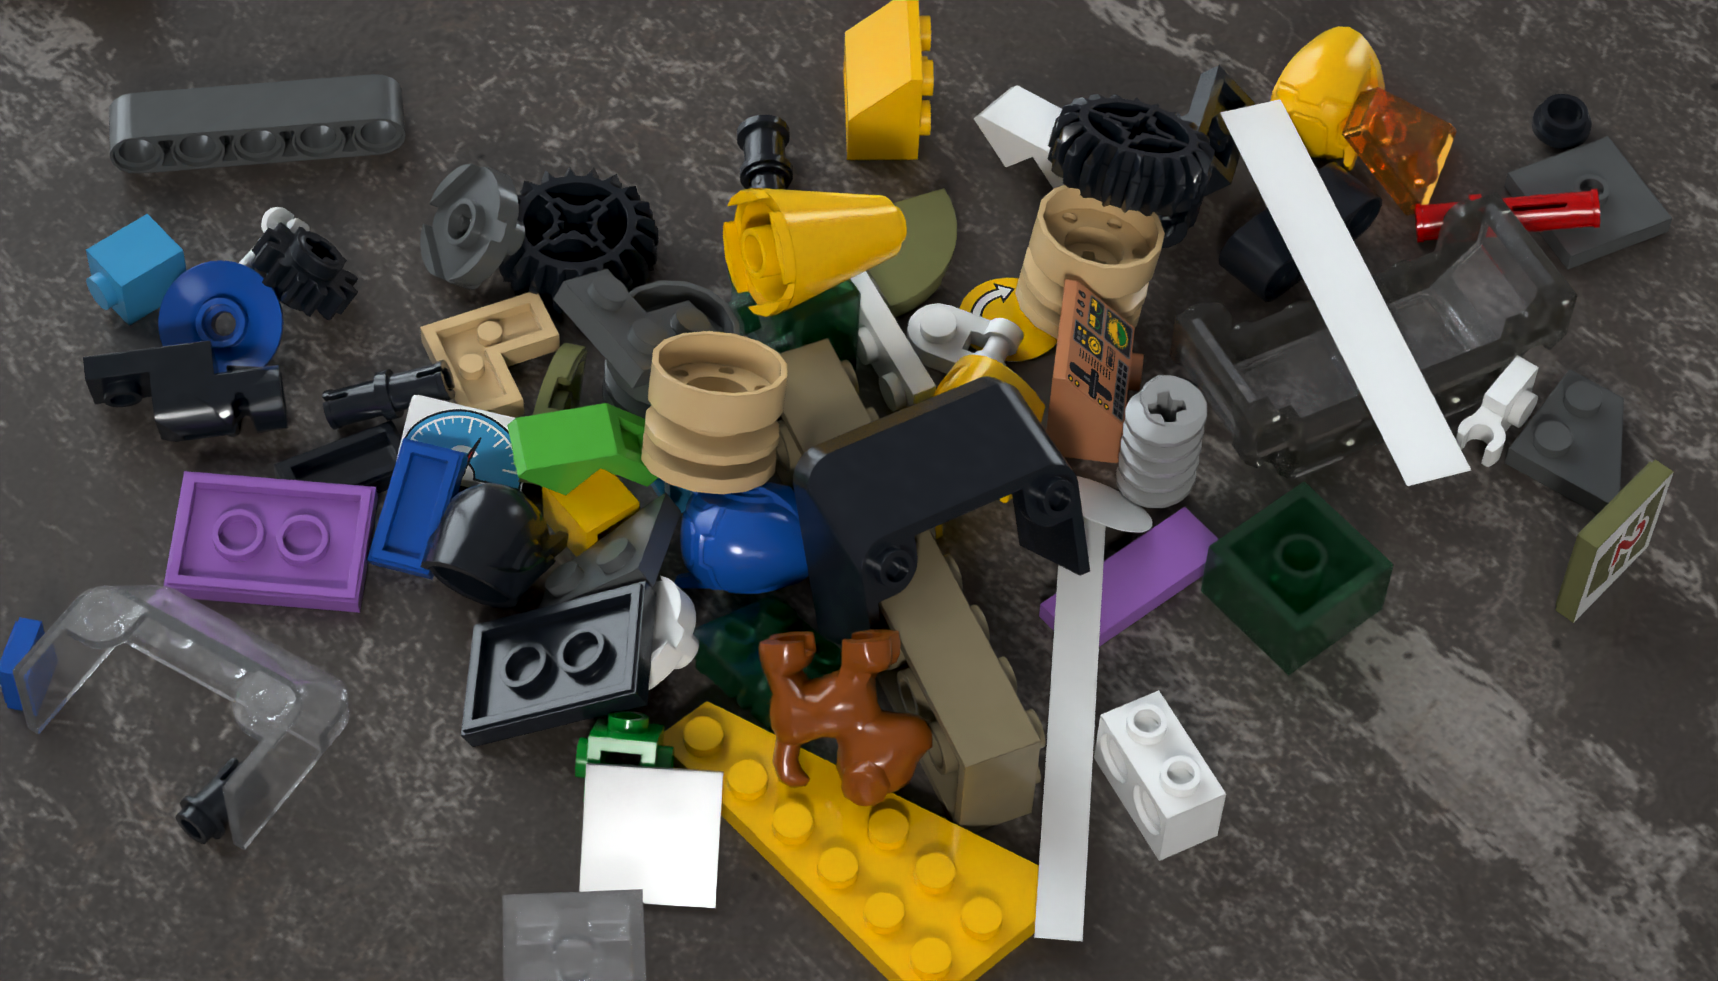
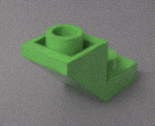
M608 403L519 417L507 425L513 451V461L518 477L563 495L569 494L600 468L646 487L658 479V477L650 473L641 460L645 419Z

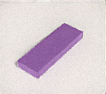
M1183 507L1104 561L1099 647L1225 561L1228 547L1186 507ZM1056 594L1040 604L1039 617L1053 631Z

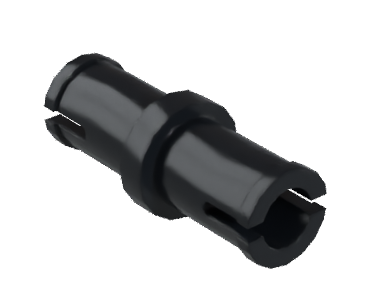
M439 360L434 364L396 374L390 369L375 372L373 380L335 390H325L322 398L326 402L322 403L330 427L333 430H337L346 425L384 416L387 421L401 418L404 410L409 409L411 398L414 395L438 400H452L455 398V391L453 390L455 384L447 362Z

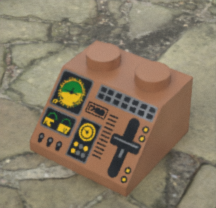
M1065 279L1046 432L1063 457L1118 464L1120 441L1123 436V423L1125 421V408L1128 404L1127 392L1128 390H1140L1144 354L1132 353L1135 327L1079 281Z

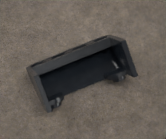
M980 377L817 444L802 455L795 467L793 487L818 632L841 647L842 640L851 639L852 633L882 629L878 603L903 591L911 582L916 572L918 556L915 535L1010 494L1013 497L1020 546L1079 576L1090 572L1078 479L1019 390L1013 385L995 377Z

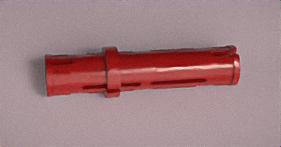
M1591 189V191L1536 194L1482 200L1481 194H1473L1468 196V201L1421 205V203L1415 204L1417 243L1428 240L1471 237L1472 243L1484 242L1485 236L1584 227L1600 228L1598 190Z

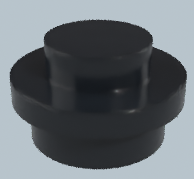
M1555 94L1548 97L1536 108L1532 118V130L1536 137L1544 144L1558 149H1571L1582 145L1588 139L1592 127L1587 106L1579 98L1569 94Z

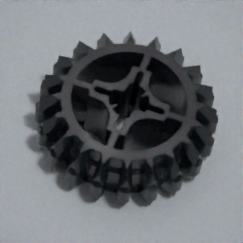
M1099 94L1090 95L1089 99L1083 97L1075 98L1072 104L1062 107L1060 116L1056 118L1048 143L1050 150L1047 159L1052 163L1051 171L1058 177L1063 178V184L1068 188L1079 189L1080 195L1083 198H1094L1101 201L1103 207L1108 205L1121 208L1124 213L1128 210L1139 211L1145 216H1151L1153 212H1158L1164 216H1171L1174 211H1189L1191 205L1200 202L1202 193L1206 192L1214 166L1212 160L1215 150L1209 145L1210 138L1203 132L1198 131V126L1194 122L1183 121L1178 112L1165 111L1159 108L1158 103L1150 105L1141 102L1138 98L1128 100L1121 98L1117 94L1111 95L1110 98H1105Z
M570 166L564 177L555 178L545 171L540 185L524 181L520 195H517L519 204L517 220L521 221L525 227L524 240L520 249L511 256L506 255L499 266L503 282H511V288L514 290L515 296L528 292L533 294L539 293L544 305L552 304L554 311L559 317L563 310L554 301V297L563 281L608 269L615 278L625 285L629 293L633 288L646 284L649 278L648 272L654 271V265L657 262L658 227L655 226L649 202L640 200L636 186L622 188V183H620L617 174L601 180L595 168L586 176H576ZM542 233V241L533 247L531 243ZM619 237L621 242L611 250L610 242Z

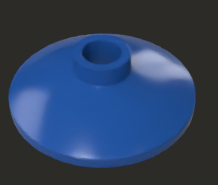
M217 260L196 265L182 273L171 284L162 300L158 316V328L162 346L210 340L218 363L219 373L227 372V365L266 367L276 354L283 334L284 320L279 298L273 288L267 287L262 283L264 279L262 275L243 264ZM223 313H231L236 321L235 329L231 334L221 336L215 327L216 320Z

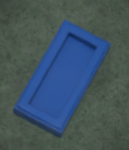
M403 438L367 558L371 565L433 580L434 574L430 569L427 570L420 566L430 536L438 528L448 504L459 492L468 457L464 452Z

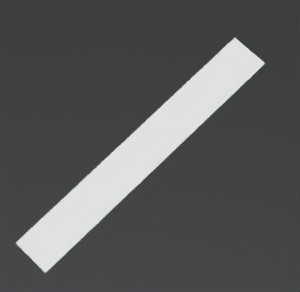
M1281 100L1220 112L1406 485L1411 486L1471 471Z

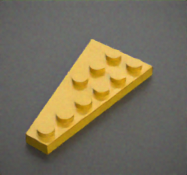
M708 701L664 732L663 745L674 746L675 749L673 768L724 771L721 816L889 981H976L1035 933L1039 865L894 793L887 794L882 802L874 806L856 805L844 797L841 789L842 781L836 765L803 748H800L798 761L810 780L806 786L790 788L778 780L772 763L776 735Z

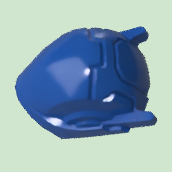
M766 482L762 486L740 493H692L686 504V510L683 512L680 529L682 559L689 572L676 576L674 583L679 588H706L725 590L728 593L759 594L798 584L809 575L795 493L790 486Z

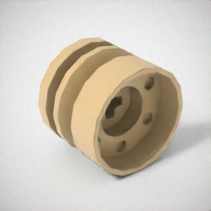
M1065 185L1054 188L1041 200L1029 247L1027 248L1015 294L1020 310L1034 326L1058 339L1065 279L1076 280L1133 327H1136L1146 298L1149 281L1153 277L1162 249L1165 233L1159 216L1155 212L1151 216H1145L1141 212L1128 210L1124 213L1121 208L1108 205L1103 207L1102 202L1094 198H1083L1080 195L1079 189L1068 188Z
M713 331L689 332L664 339L653 349L648 401L651 403V406L646 410L641 460L650 473L670 485L701 493H740L764 485L775 473L776 447L779 443V423L777 419L783 413L787 383V363L776 350L760 341L732 333Z

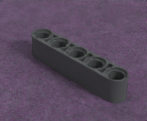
M377 74L137 92L122 95L116 98L109 106L110 159L114 166L128 173L141 174L380 155L398 149L404 143L406 136L400 84L391 77Z

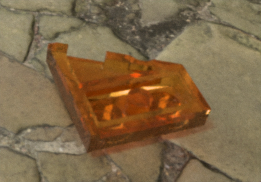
M1376 87L1360 92L1342 131V136L1405 215L1408 216L1415 214V204H1429L1457 130L1452 124Z

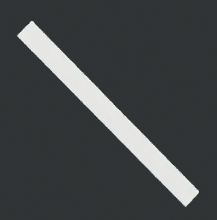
M1084 516L1083 521L1090 572L1079 576L1058 565L1034 938L1083 942L1106 528V526Z

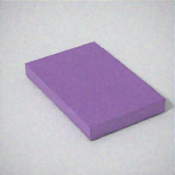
M184 471L163 586L166 597L360 613L368 565L367 558L371 546L378 501L376 487Z

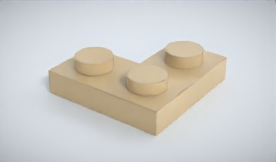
M528 292L420 327L422 344L431 363L434 364L436 361L445 360L451 370L455 388H453L455 398L449 400L451 403L514 418L524 415V403L508 367L555 352L560 348L559 333L539 293L533 294Z

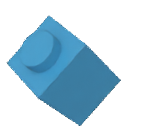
M148 214L86 249L91 276L86 279V283L91 295L104 310L112 307L129 326L160 308L162 300L171 284L182 273L187 271L183 249Z

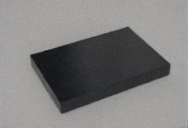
M646 581L474 625L461 737L472 747L647 705L657 593Z

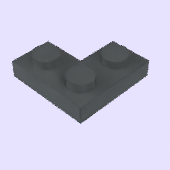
M608 269L563 281L554 297V301L632 389L649 384L653 349L664 339L689 332H717L710 324L706 315L698 310L689 300L646 313L629 294L625 285L615 278Z

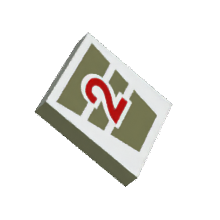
M1656 459L1653 462H1649L1578 533L1555 604L1558 613L1574 623L1648 547L1674 473L1672 470Z

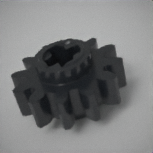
M282 222L278 223L274 230L267 228L252 249L256 256L252 260L251 265L259 271L267 273L262 283L267 287L273 288L283 304L292 309L303 311L306 316L311 317L317 309L324 318L331 320L336 313L342 314L358 293L353 287L358 280L357 276L342 269L347 260L342 257L337 248L327 239L316 233L306 231L303 227L299 226L293 234Z

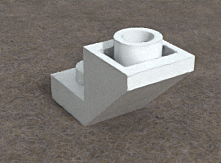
M1016 85L974 117L975 122L1005 167L1033 157L1053 189L1064 185L1063 178L1058 177L1051 171L1052 163L1047 159L1050 150L1048 146L1050 135L1056 118L1060 116L1061 108Z

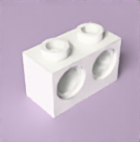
M1158 690L1101 714L1094 759L1159 861L1216 837L1218 835L1226 793L1160 691Z

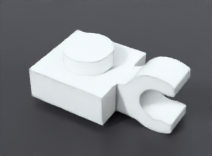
M1518 355L1485 393L1481 407L1472 416L1465 418L1460 423L1455 439L1461 450L1470 440H1482L1487 444V447L1485 448L1481 464L1489 467L1499 460L1506 438L1505 432L1511 425L1517 428L1522 427L1536 406L1538 396L1532 393L1539 367Z

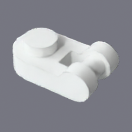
M941 303L929 304L918 309L911 316L907 328V339L922 364L946 374L965 355L987 356L1006 366L1004 363L1006 357L1016 353L1024 337L1021 328L1008 319L994 318L989 320L954 306ZM970 344L983 348L982 351L975 353L967 351Z

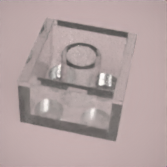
M643 889L502 895L504 981H646Z

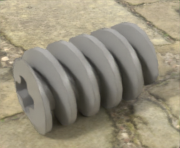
M1157 375L1147 381L1142 390L1130 398L1125 408L1123 436L1120 441L1118 467L1116 469V485L1121 494L1133 504L1146 508H1166L1182 501L1190 494L1195 484L1196 470L1199 465V454L1204 436V424L1207 420V402L1202 392L1191 382L1176 376Z

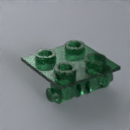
M773 595L695 628L693 635L699 640L698 652L694 657L696 660V670L701 674H705L723 689V692L728 697L732 698L738 695L737 704L742 709L752 707L750 713L764 724L765 728L771 733H774L770 720V700L773 695L760 662L758 650L760 642L769 639L771 635L779 633L814 632L817 651L812 663L803 669L809 679L819 678L840 670L842 650L836 644L826 640L798 617L790 606L780 602Z

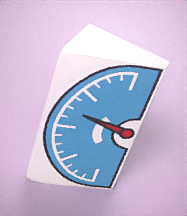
M414 395L411 398L400 447L403 438L464 452L468 457V461L460 486L471 487L483 483H498L510 486L518 491L522 489L523 482H518L519 477L513 461V451L507 427L515 419L514 417L421 395Z

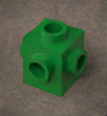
M630 711L609 713L608 719H597L589 737L579 738L575 762V777L585 778L587 763L630 765L623 763L618 758L617 752L640 754V761L631 764L634 766L673 768L674 746L663 745L665 725L649 724V716Z

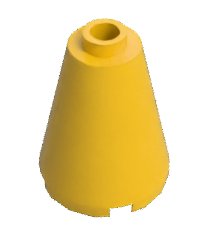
M767 188L740 190L732 196L728 206L737 205L734 221L724 222L723 225L725 259L732 283L738 293L749 291L758 305L749 306L748 308L754 314L765 317L783 313L897 256L907 234L906 220L902 211L897 206H894L889 198L883 195Z

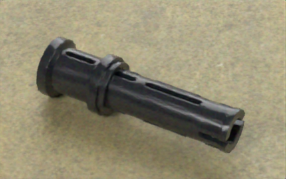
M756 115L749 117L740 123L737 128V144L744 151V162L740 167V182L745 189L767 188L787 190L793 180V166L785 154V148L790 141L789 127L784 120L777 116Z

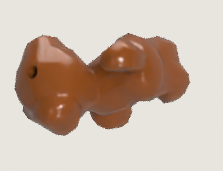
M876 629L852 633L851 639L842 640L840 670L814 679H809L803 670L812 663L817 651L814 632L779 633L771 635L769 639L760 642L758 649L760 662L773 695L770 700V720L776 740L772 763L780 782L790 788L806 786L810 778L798 761L801 745L825 737L837 740L836 769L842 781L841 789L844 797L856 805L874 806L882 802L887 794L895 792L910 783L918 762L933 747L932 729L925 718L917 714L883 710L878 703L875 680L878 672L887 670L890 665L898 661L901 648L899 631Z

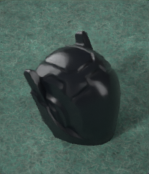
M498 483L478 484L459 492L452 498L438 528L427 542L420 567L427 570L430 569L434 576L445 586L470 600L494 608L510 609L517 605L532 584L556 562L554 558L567 547L568 533L559 531L550 535L547 523L539 509L521 491Z

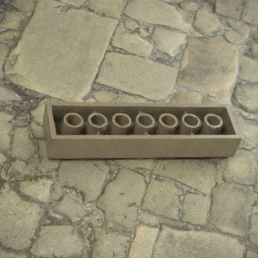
M829 339L780 353V356L787 363V383L783 413L777 419L779 423V443L776 447L774 475L779 484L790 486L793 491L795 467L808 449L880 419L873 407H864L858 396V381L851 363L847 359L839 360ZM934 527L915 535L918 563L911 582L897 595L878 603L882 629L899 631L901 648L897 663L890 665L885 671L878 672L876 677L894 712L917 714L925 718L932 729L933 747L923 755L919 762L949 821L972 833H976L1032 813L1035 785L1041 781L1038 765L1040 749L1045 747L1046 740L1039 717L1033 709L1025 711L1017 696V681L1009 661L1004 656L997 658L989 643V628L982 610L976 604L969 606L962 592V577L955 559L951 554L943 555L935 541L936 531Z

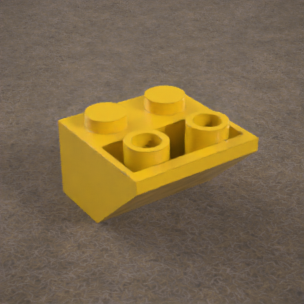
M892 0L845 32L843 77L847 160H918L919 136H930L931 105L930 100H922V96H933L934 68L933 60H928L927 56H922V51H930L931 18L930 15H919V0Z

